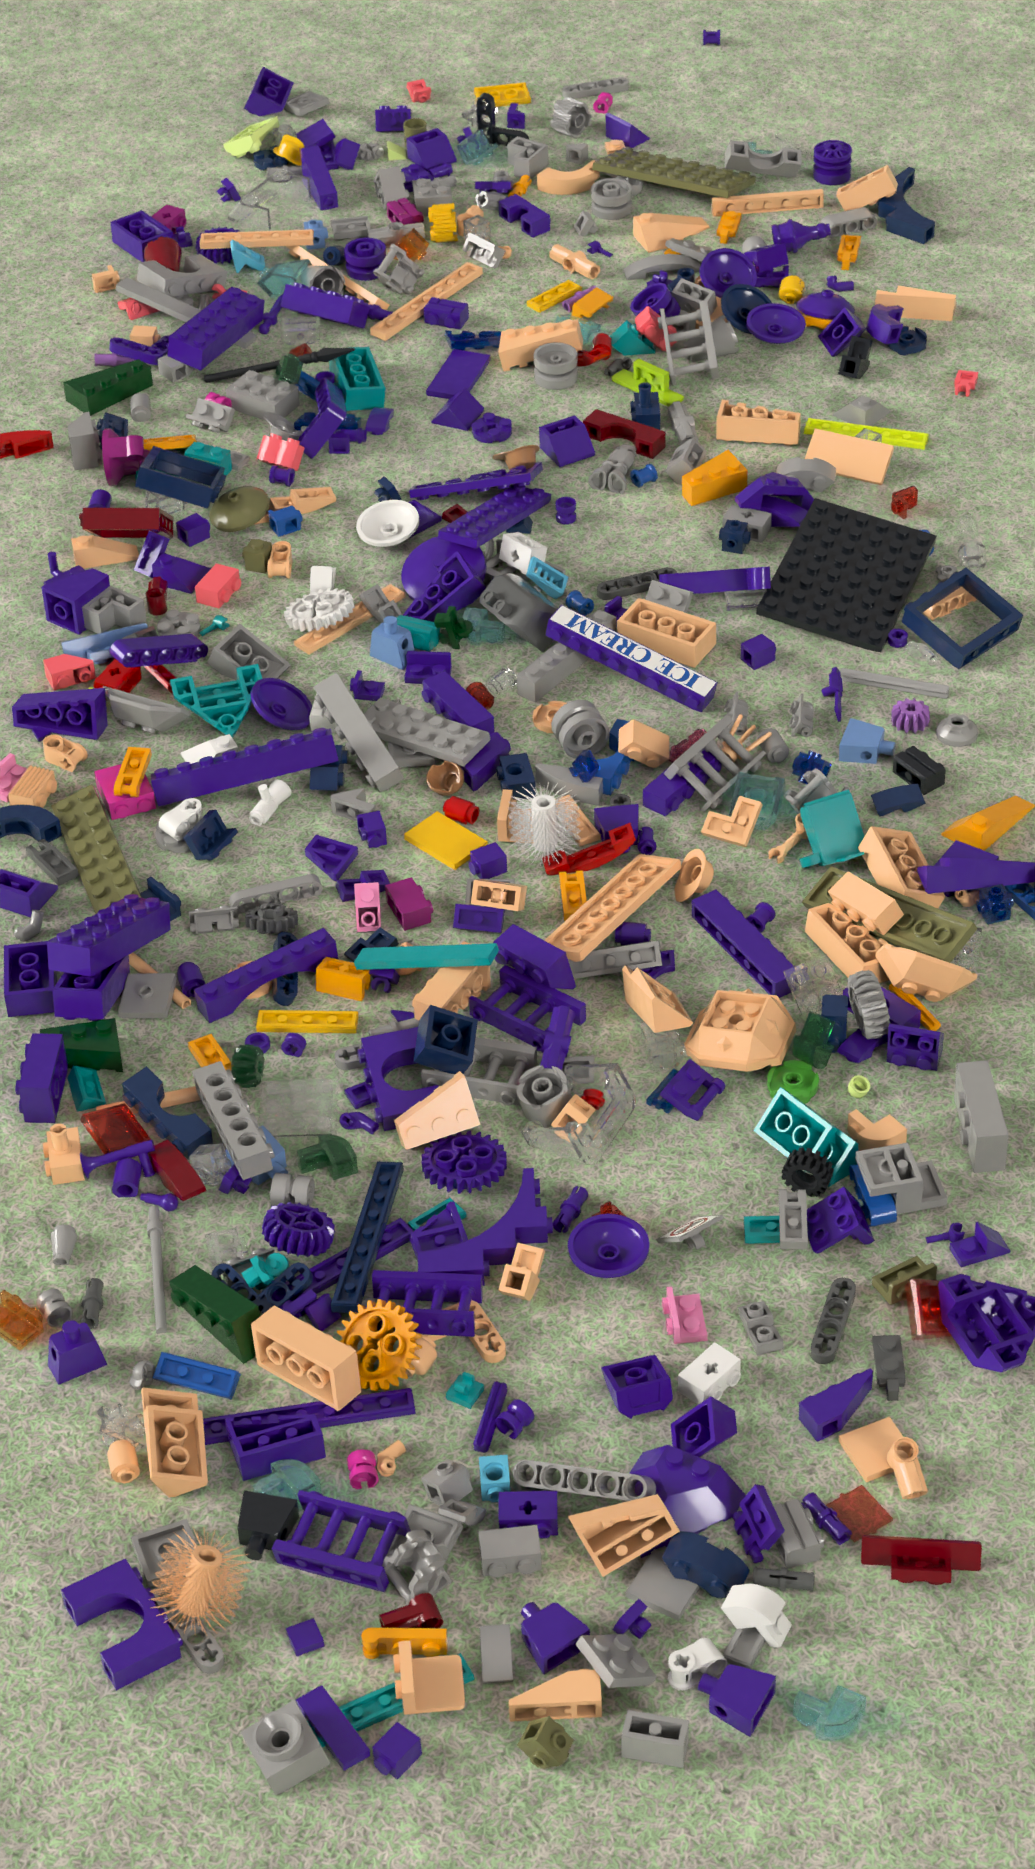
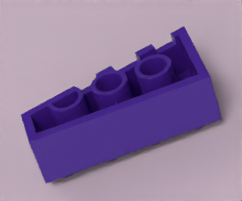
M105 688L22 694L12 706L14 727L49 730L51 733L98 740L108 726Z

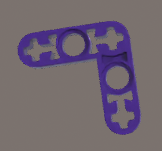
M170 335L163 336L150 347L115 337L110 339L109 350L112 353L131 359H140L144 363L158 365V359L168 354Z

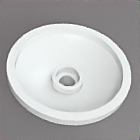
M386 500L367 508L358 518L356 528L359 537L365 543L377 547H390L404 542L416 531L419 525V515L416 508L408 502Z

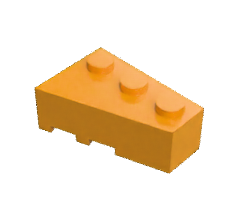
M726 450L682 476V496L691 506L741 492L747 487L748 470L729 450Z

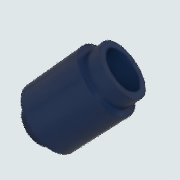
M342 246L327 247L323 252L325 263L331 266L345 263L344 248Z

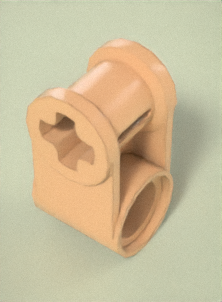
M278 541L272 545L267 566L268 578L273 576H286V578H290L293 562L291 544L289 542Z
M49 735L43 740L45 760L67 771L73 772L76 769V765L80 761H85L88 757L86 749L81 744L62 738L60 735Z

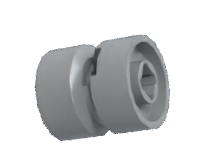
M275 1173L270 1190L271 1206L291 1202L311 1207L315 1191L314 1177L297 1175L296 1178H293L291 1174Z

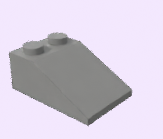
M238 624L213 648L207 661L220 674L237 680V667L258 664L262 679H278L291 666L290 663L241 624Z

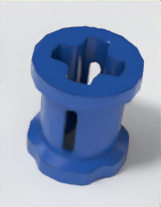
M647 464L643 469L632 470L630 478L632 483L640 488L644 483L649 481L655 482L658 479V474L652 464Z
M573 590L566 598V606L570 609H575L584 616L591 613L594 609L593 600L583 597L578 590Z

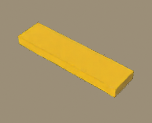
M259 1010L256 1031L357 1033L359 1013L358 1011Z

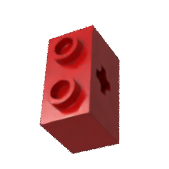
M114 659L96 677L94 689L106 686L130 693L142 680L141 668H128Z

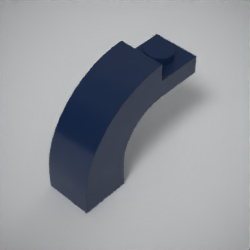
M10 805L0 808V838L11 834H26L38 842L45 839L49 843L62 836L60 820L46 809L32 805Z

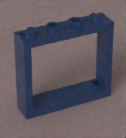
M153 446L140 466L135 487L208 509L211 503L215 504L216 498H218L222 487L225 485L226 475H223L225 468Z
M965 567L959 572H954L946 581L939 582L931 591L924 592L916 601L909 602L904 608L905 612L902 623L950 664L960 669L1019 630L1023 614ZM960 587L967 590L1001 619L1000 622L963 647H960L921 614Z

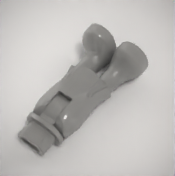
M627 444L618 446L610 454L608 460L604 461L602 466L595 469L589 476L588 482L590 487L596 490H603L608 481V487L611 492L623 494L627 488V480L624 475L627 474L628 469L634 463L636 447Z

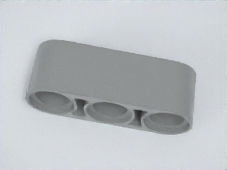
M862 207L827 215L820 223L829 224L831 235L828 236L832 238L848 235L852 232L866 231V229L870 228L874 229L877 225V218L868 208Z

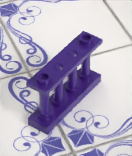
M504 965L499 970L500 987L485 1001L474 996L469 998L470 1015L474 1019L483 1021L533 1047H537V1051H542L546 1030L543 1031L534 1025L545 1014L551 1013L553 1007L560 1005L570 1007L575 1012L573 1023L579 1026L586 1021V1003L555 988H550L542 983L539 984L532 977L524 973L521 974L507 965ZM512 992L519 996L504 1011L494 1006L507 993ZM532 1002L539 1005L525 1021L514 1016L527 1003Z
M373 1270V1298L382 1299L386 1303L389 1299L405 1300L403 1306L406 1308L405 1312L413 1314L410 1322L413 1321L419 1324L414 1332L423 1335L475 1337L474 1311H469L471 1300L482 1303V1275ZM416 1301H432L430 1309H415L414 1307ZM443 1302H460L458 1310H442ZM382 1320L377 1325V1331L383 1326Z
M299 1490L297 1496L304 1513L291 1540L287 1542L275 1540L272 1551L277 1563L385 1592L389 1580L384 1567H382L383 1561L387 1556L395 1535L405 1536L411 1531L407 1518L395 1511L389 1513L326 1497L316 1491L306 1492ZM320 1514L331 1517L318 1547L309 1548L302 1546L315 1515ZM342 1520L357 1524L345 1553L341 1555L328 1553ZM369 1527L384 1531L372 1560L368 1562L355 1560Z

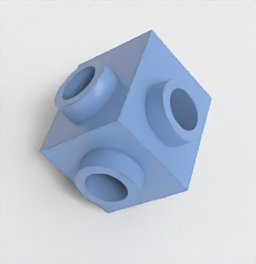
M322 220L303 222V230H314V244L306 245L307 250L326 248L325 239L328 238L327 227H323Z

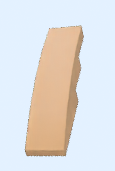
M331 487L291 489L289 497L270 498L268 511L273 510L274 512L293 505L301 514L310 513L336 502V496ZM268 511L264 515V517L255 524L269 522Z

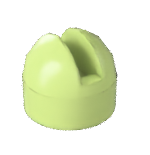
M861 1075L854 1076L848 1084V1092L854 1098L864 1097L870 1089V1082Z

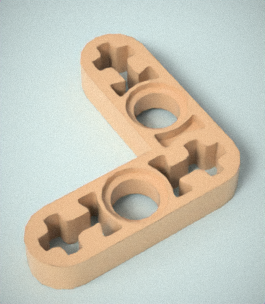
M471 1300L469 1311H474L475 1330L480 1328L486 1329L488 1333L482 1336L475 1334V1337H469V1339L486 1362H500L506 1356L505 1342L481 1306L476 1301ZM459 1303L442 1310H458ZM425 1335L433 1342L446 1337L444 1335ZM488 1342H491L493 1349L498 1351L489 1350Z

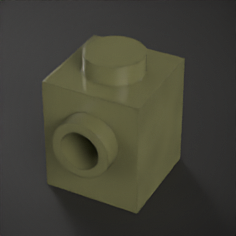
M251 539L242 552L246 570L264 574L267 572L272 542Z

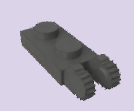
M45 839L38 842L41 849L40 852L32 845L26 847L27 855L58 886L79 876L78 869L54 845L51 846Z

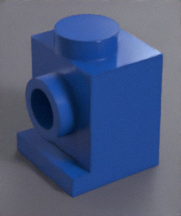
M293 505L274 512L273 510L268 511L269 526L278 537L301 530L303 518L301 512L296 510Z

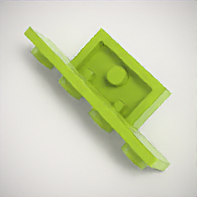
M639 358L633 362L634 373L622 369L612 376L613 382L639 393V384H651V392H658L659 403L668 407L673 402H682L684 400L683 395L669 389L668 371Z

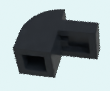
M852 336L848 355H842L838 374L861 379L870 364L868 359L873 340Z

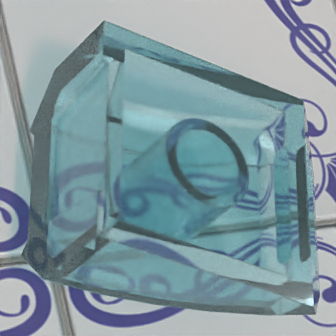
M738 772L729 817L733 813L739 796L761 802L763 806L754 829L764 831L776 822L786 788L785 778H773Z

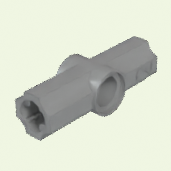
M393 222L388 224L387 227L368 229L367 238L381 240L385 245L395 244L398 246L404 242L424 240L425 230L423 222L406 225L400 222Z
M680 401L673 402L668 407V414L671 419L672 431H675L674 436L678 437L681 445L693 437L698 441L693 416H689L685 405L681 404Z

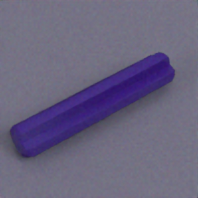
M496 1381L492 1385L473 1442L474 1450L477 1452L486 1453L489 1450L496 1428L495 1419L501 1413L508 1392L507 1384L504 1382Z

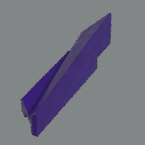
M948 857L940 859V866L927 865L917 867V873L926 893L933 894L1035 882V862Z

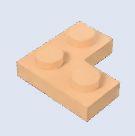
M739 796L731 817L709 811L701 833L704 836L746 848L763 805L759 801Z

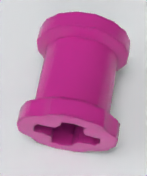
M605 92L599 94L598 99L593 104L596 113H607L613 103L612 95Z

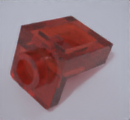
M911 486L892 493V512L898 514L902 519L907 518V509L917 506L918 489L915 486Z

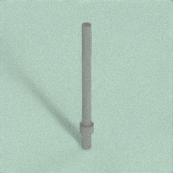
M151 1206L149 1208L147 1235L150 1237L156 1333L160 1334L167 1333L161 1245L163 1223L160 1221L159 1207Z

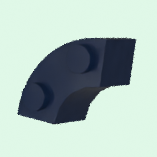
M336 745L339 761L310 768V790L337 791L340 786H344V764H348L349 751L345 750L344 745Z
M680 1531L673 1535L662 1559L674 1578L693 1582L705 1589L710 1596L716 1598H726L733 1585L745 1583L750 1569L730 1549L725 1547L722 1551L707 1543L708 1537L696 1533Z

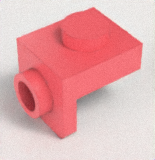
M424 79L407 82V89L413 102L419 101L423 103L430 99L431 88L426 86Z

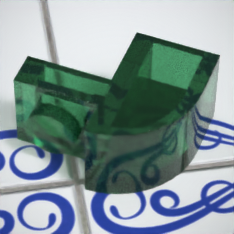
M809 1012L801 1034L795 1035L792 1045L793 1056L816 1069H824L835 1046L827 1042L835 1022L816 1012Z
M320 1135L318 1136L319 1144L296 1150L298 1167L301 1174L327 1167L334 1181L358 1173L357 1156L351 1144L340 1136Z

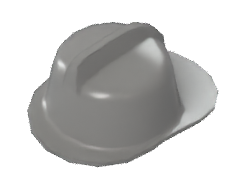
M265 412L263 414L266 421L271 424L270 434L282 436L284 441H287L288 438L297 440L303 433L286 418L276 413Z

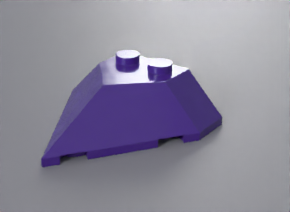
M775 472L757 477L735 496V502L738 506L747 509H761L763 495L787 496L794 504L807 511L814 501V498L799 479Z
M964 1274L940 1280L938 1286L942 1323L971 1364L975 1367L1001 1373L1022 1366L1027 1357L1026 1354L1035 1338V1297L1027 1295L1026 1290L987 1280L985 1283L972 1281L971 1276Z
M671 1445L643 1452L629 1472V1474L650 1477L656 1485L655 1495H659L679 1531L697 1534L706 1530L708 1526L733 1518L732 1515L740 1507L739 1503L746 1496L720 1465ZM638 1481L635 1485V1493L637 1496H640L644 1488L642 1482ZM672 1537L641 1554L640 1558L650 1555L654 1549L657 1550L663 1546L667 1547Z

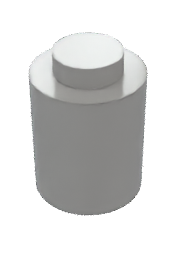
M144 393L134 394L130 399L132 419L135 422L148 421L151 418L150 398Z
M773 728L762 731L758 739L768 732L772 733L769 738L759 744L761 749L766 752L765 755L772 763L785 760L789 755V748L778 731Z

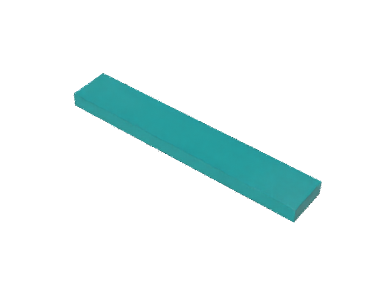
M497 943L363 948L354 964L356 970L490 966L499 949Z
M457 1654L461 1657L463 1684L475 1680L474 1674L462 1654ZM395 1682L339 1706V1709L356 1732L404 1711L403 1700L396 1699ZM309 1724L321 1747H325L322 1740L319 1738V1736L316 1734L314 1729Z

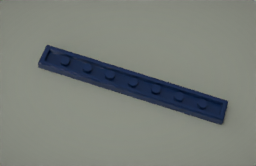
M378 1161L331 1302L332 1312L349 1313V1311L359 1313L357 1305L362 1304L404 1171L403 1162Z

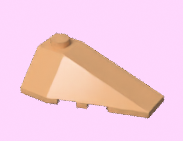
M642 213L639 216L633 217V236L648 253L668 248L665 242L669 239L683 240V238L689 235L693 236L709 228V225L702 217L658 213Z

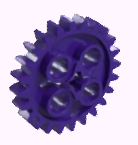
M468 1130L466 1135H462L460 1131L456 1136L449 1135L446 1139H438V1143L431 1141L430 1147H425V1154H422V1172H424L425 1179H430L431 1185L437 1183L438 1189L446 1186L447 1192L457 1189L458 1194L463 1189H466L470 1194L472 1193V1188L482 1191L483 1185L489 1188L492 1187L491 1181L499 1182V1176H504V1170L507 1169V1153L504 1151V1145H499L498 1139L491 1140V1135L481 1137L480 1131L476 1135H472L471 1130Z

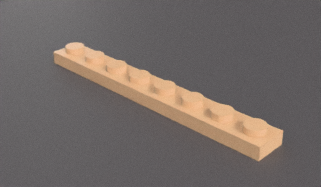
M286 246L290 249L289 254L297 259L301 256L300 261L306 265H310V263L312 265H328L300 246ZM343 275L345 279L343 287L344 285L346 286V291L352 295L358 293L356 297L364 300L365 303L368 300L370 305L376 304L384 310L388 309L390 306L388 303Z
M470 262L465 263L371 327L370 334L384 341L388 340L423 316L424 307L431 297L440 298L441 300L449 298L483 274V267Z

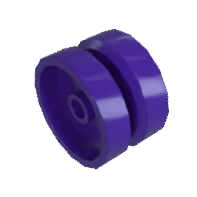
M366 237L347 243L344 248L347 275L352 279L361 281L377 279L378 277L373 272L379 268L386 257L385 244L381 240Z
M656 283L646 287L638 293L630 306L635 316L639 315L648 306L660 316V309L664 308L666 318L678 316L681 310L680 305L672 297V293L664 283Z

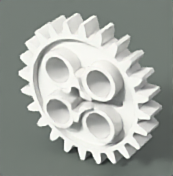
M330 588L326 591L320 589L317 593L312 591L309 595L304 594L302 599L296 598V602H291L290 606L286 607L284 617L289 628H293L294 631L300 629V632L308 629V632H310L314 628L318 631L321 627L328 628L331 624L336 625V621H343V617H349V613L353 612L355 606L352 594L349 591L345 592V589L340 591L338 588L332 591Z

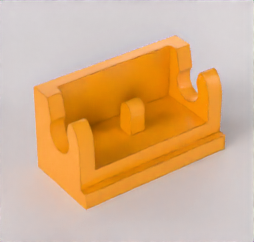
M596 287L573 304L571 319H578L579 322L588 324L589 321L585 320L583 316L591 318L592 314L600 308L608 309L607 303L613 301V296Z
M325 957L316 968V991L362 1002L365 997V990L370 988V969L356 970L355 964L352 962Z

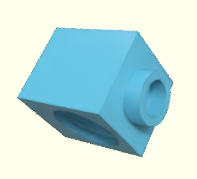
M508 1455L479 1457L482 1501L499 1502V1492H510Z

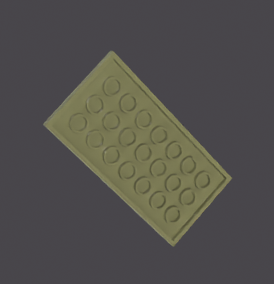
M623 147L621 150H617L615 153L608 154V156L593 162L592 169L729 198L756 182V176H752L746 171L738 173L733 172L732 169H718L716 165H699L700 162L698 161L685 162L682 158L678 157L670 159L666 158L664 154L651 155L649 151L641 150L637 152L633 151V148Z

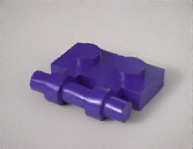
M755 1484L739 1503L742 1511H736L732 1517L735 1522L734 1529L737 1535H741L744 1541L743 1549L746 1555H750L753 1563H759L764 1559L761 1553L762 1549L769 1550L785 1530L765 1487Z

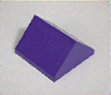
M609 112L606 113V137L612 140H623L625 147L630 148L650 140L647 135L634 125Z
M464 388L445 403L431 423L468 431L483 413L484 407Z

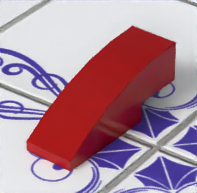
M24 430L0 434V459L11 455L18 459L54 448L51 431Z

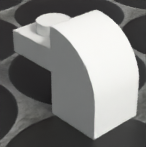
M733 1585L721 1607L736 1629L756 1627L768 1645L773 1648L781 1647L792 1625L781 1611L786 1602L772 1590L760 1585Z

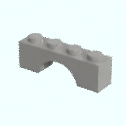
M730 140L724 153L725 169L782 177H796L802 166L801 150L782 148L776 153L759 154L750 149L748 142Z

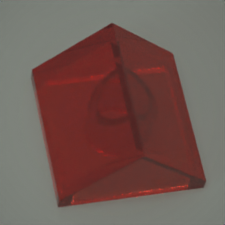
M911 1279L905 1285L912 1340L952 1337L942 1323L938 1286L940 1280Z

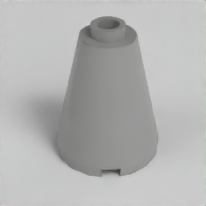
M307 265L301 269L299 277L305 286H313L325 291L329 290L341 295L343 294L344 290L342 289L345 279L338 268L329 265Z
M724 315L711 323L717 357L735 354L739 351V347L735 349V343H738L734 329L730 322L726 323L723 320L726 318ZM690 338L684 342L682 349L701 346L702 343H706L705 338ZM702 353L687 356L685 359L689 358L691 361L707 359L708 355Z

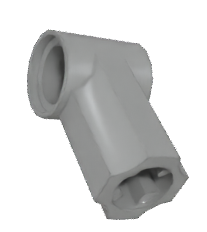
M481 191L480 194H477L475 201L479 208L499 211L498 201L507 198V196L495 191Z

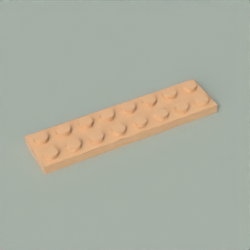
M645 854L637 855L544 941L565 951L569 960L574 962L582 961L682 868L680 859Z

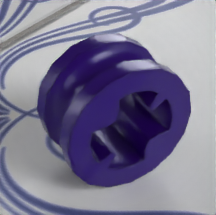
M892 629L888 634V644L890 646L901 648L907 645L908 633L905 630Z
M289 1033L286 1035L281 1049L286 1055L300 1057L307 1043L300 1034Z

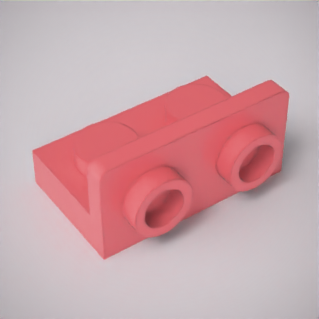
M131 297L117 302L119 309H126L130 320L160 311Z

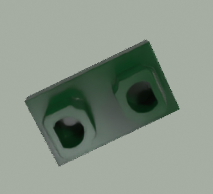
M449 606L447 613L436 614L434 620L436 628H446L441 629L440 632L441 644H451L453 649L459 650L460 640L468 638L469 634L473 631L472 623L463 618L459 619L455 606Z

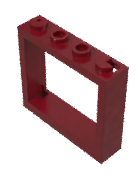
M82 508V513L79 514L82 529L102 538H146L149 530L167 538H173L174 517L160 508Z

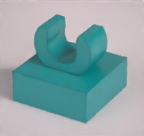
M463 1372L462 1375L459 1374L446 1392V1399L471 1409L483 1393L484 1384L475 1381L474 1375Z

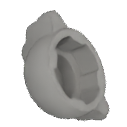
M142 1360L134 1366L133 1375L129 1381L133 1389H142L152 1384L155 1365H152L149 1361Z

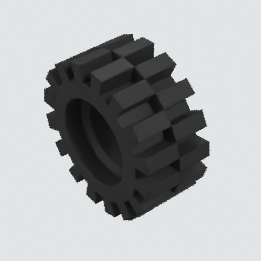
M803 1147L799 1148L798 1151L796 1149L793 1150L782 1169V1179L786 1180L785 1185L787 1187L791 1185L793 1192L798 1189H806L807 1196L812 1197L813 1193L816 1197L820 1196L821 1193L823 1194L826 1191L834 1172V1168H831V1161L826 1162L828 1157L825 1155L823 1157L819 1156L821 1153L819 1151L813 1153L812 1148H807L806 1151Z

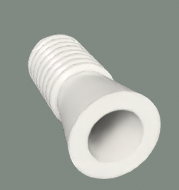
M273 780L269 789L266 784L258 787L261 800L250 812L249 820L252 824L261 826L262 823L265 824L276 811L278 805L291 796L292 791L290 787L282 780Z

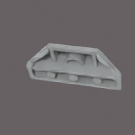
M103 686L106 699L114 716L122 720V725L135 728V725L142 726V731L154 734L155 730L160 732L167 731L190 717L191 712L184 708Z

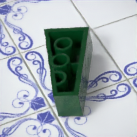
M137 359L65 381L63 385L66 401L83 413L89 412L90 416L153 386L151 366Z
M196 1265L169 1281L172 1290L171 1298L175 1305L186 1310L243 1364L256 1356L251 1323L261 1316L258 1305Z

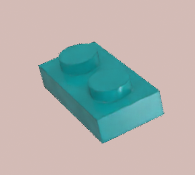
M744 1216L745 1244L780 1243L779 1216Z

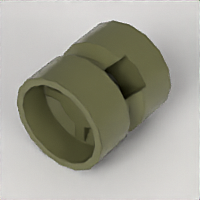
M412 118L404 122L405 148H407L406 138L427 131L425 120Z

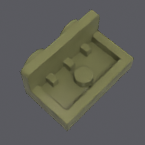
M915 1256L873 1276L872 1285L890 1305H893L936 1284L937 1266L934 1263L926 1265L918 1256Z

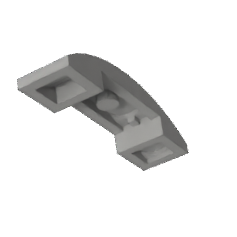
M661 254L633 262L625 267L623 271L627 280L646 278V273L659 272L660 270L668 271L691 268L696 273L700 272V264L698 260L688 256Z

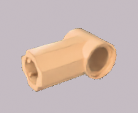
M472 205L465 213L457 216L458 235L468 237V232L474 234V228L484 215L483 210L479 206Z
M909 1437L898 1438L887 1455V1462L894 1470L902 1499L907 1500L926 1495L928 1492L917 1457L919 1452L918 1445ZM897 1450L905 1451L909 1458H902L898 1455Z

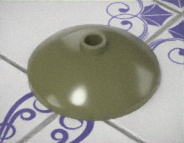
M241 486L231 489L215 501V504L211 507L209 519L215 528L223 532H236L246 529L261 520L267 513L270 505L269 497L264 490L254 486Z

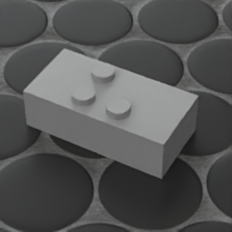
M988 1060L957 1063L954 1101L962 1130H960L961 1144L967 1146L973 1172L1004 1171L1006 1168L1009 1134Z

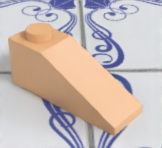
M94 535L71 538L76 566L80 565L83 569L138 560L139 557L136 545Z
M590 1669L568 1671L508 1700L510 1722L532 1721L550 1716L552 1719L602 1717L600 1676L595 1670Z

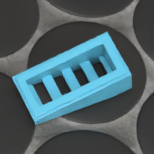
M531 557L526 576L550 597L557 599L562 596L568 576L538 558ZM535 567L538 568L536 573H534Z

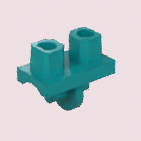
M280 1253L270 1254L267 1259L256 1255L250 1259L253 1266L242 1272V1275L249 1287L253 1288L255 1286L260 1291L280 1276L289 1267V1262L285 1255Z

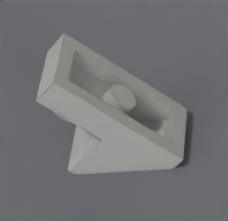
M365 788L336 793L331 796L332 813L356 822L357 815L376 811V805L366 802Z

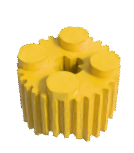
M454 203L435 204L429 207V223L433 222V226H430L431 241H435V243L458 241V235H454V232H457L456 212H452L455 209Z

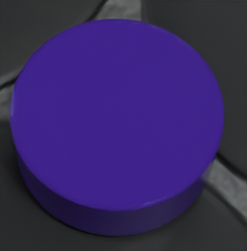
M252 1033L245 1039V1048L250 1054H263L270 1049V1038L264 1033Z

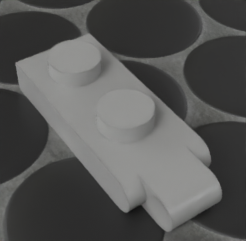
M672 238L665 242L666 247L699 261H703L704 257L712 251L711 248L706 246H696L695 242L690 240L683 241Z

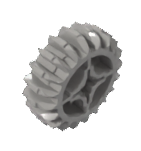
M862 970L855 972V974L848 977L847 981L849 1001L854 1018L863 1036L867 1039L880 1038L888 1034L890 1016L881 985L872 971Z

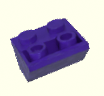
M438 128L406 138L407 158L427 172L429 169L441 166L444 162L450 164L457 162L447 135Z
M575 415L539 427L540 449L558 467L595 456V450L587 429Z
M0 870V908L31 918L32 910H40L58 890V885L20 873Z
M889 1023L886 1062L897 1066L905 1065L917 1067L921 1070L937 1071L943 1051L944 1033Z

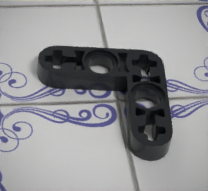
M488 93L481 94L476 102L477 130L480 142L507 146L517 136L529 139L528 135L523 131L496 127L494 98ZM482 115L488 116L490 122H485ZM500 134L505 135L507 141L501 140Z

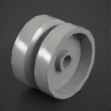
M607 178L599 180L592 185L591 197L593 201L591 202L592 213L596 217L604 220H619L630 215L632 211V188L627 181Z
M554 342L539 346L535 350L533 356L536 384L542 388L560 390L566 389L577 382L578 368L576 365L578 360L577 351L574 347L565 343Z
M578 699L568 702L555 713L551 722L552 731L566 754L574 759L597 754L607 744L610 737L608 725L595 705L588 700Z

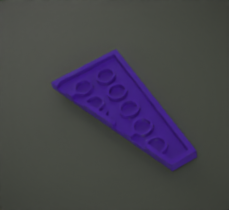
M542 462L534 463L535 465L532 468L527 469L524 465L511 468L510 472H506V469L474 474L466 478L465 481H462L459 477L446 481L444 485H442L441 481L416 485L409 489L410 498L417 497V500L429 499L430 495H437L438 498L449 496L451 492H457V495L467 494L469 490L477 489V492H484L490 490L489 487L497 486L498 489L509 488L510 484L516 483L518 486H526L543 470Z

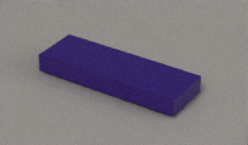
M322 1685L295 1699L302 1714L343 1771L371 1756L368 1746Z

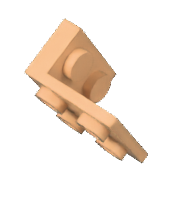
M503 789L497 817L498 841L516 842L510 841L513 835L515 839L521 838L515 836L518 832L512 831L513 827L509 825V822L512 825L520 823L513 822L508 815L512 813L513 816H519L514 814L513 811L522 809L510 808H517V803L511 804V802H517V800L511 797L513 796L512 790Z

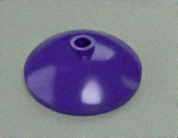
M720 248L713 250L704 257L700 266V278L705 288L715 291V296L722 298L726 289L732 285L746 284L754 287L756 284L757 272L754 264L746 255L734 249Z
M822 290V292L809 294L797 302V309L800 312L816 318L833 320L844 307L855 314L853 305L844 297L834 294L832 290Z
M776 303L755 307L749 312L746 321L747 328L752 335L763 342L771 344H785L798 339L804 333L806 324L803 315L790 306Z
M263 678L254 684L251 690L252 703L259 715L267 722L278 728L292 731L302 730L310 725L309 716L313 706L307 696L297 687L277 678Z
M601 1214L583 1220L572 1230L568 1239V1253L574 1265L581 1271L600 1278H617L634 1272L646 1261L650 1247L649 1237L644 1228L633 1219L617 1214Z

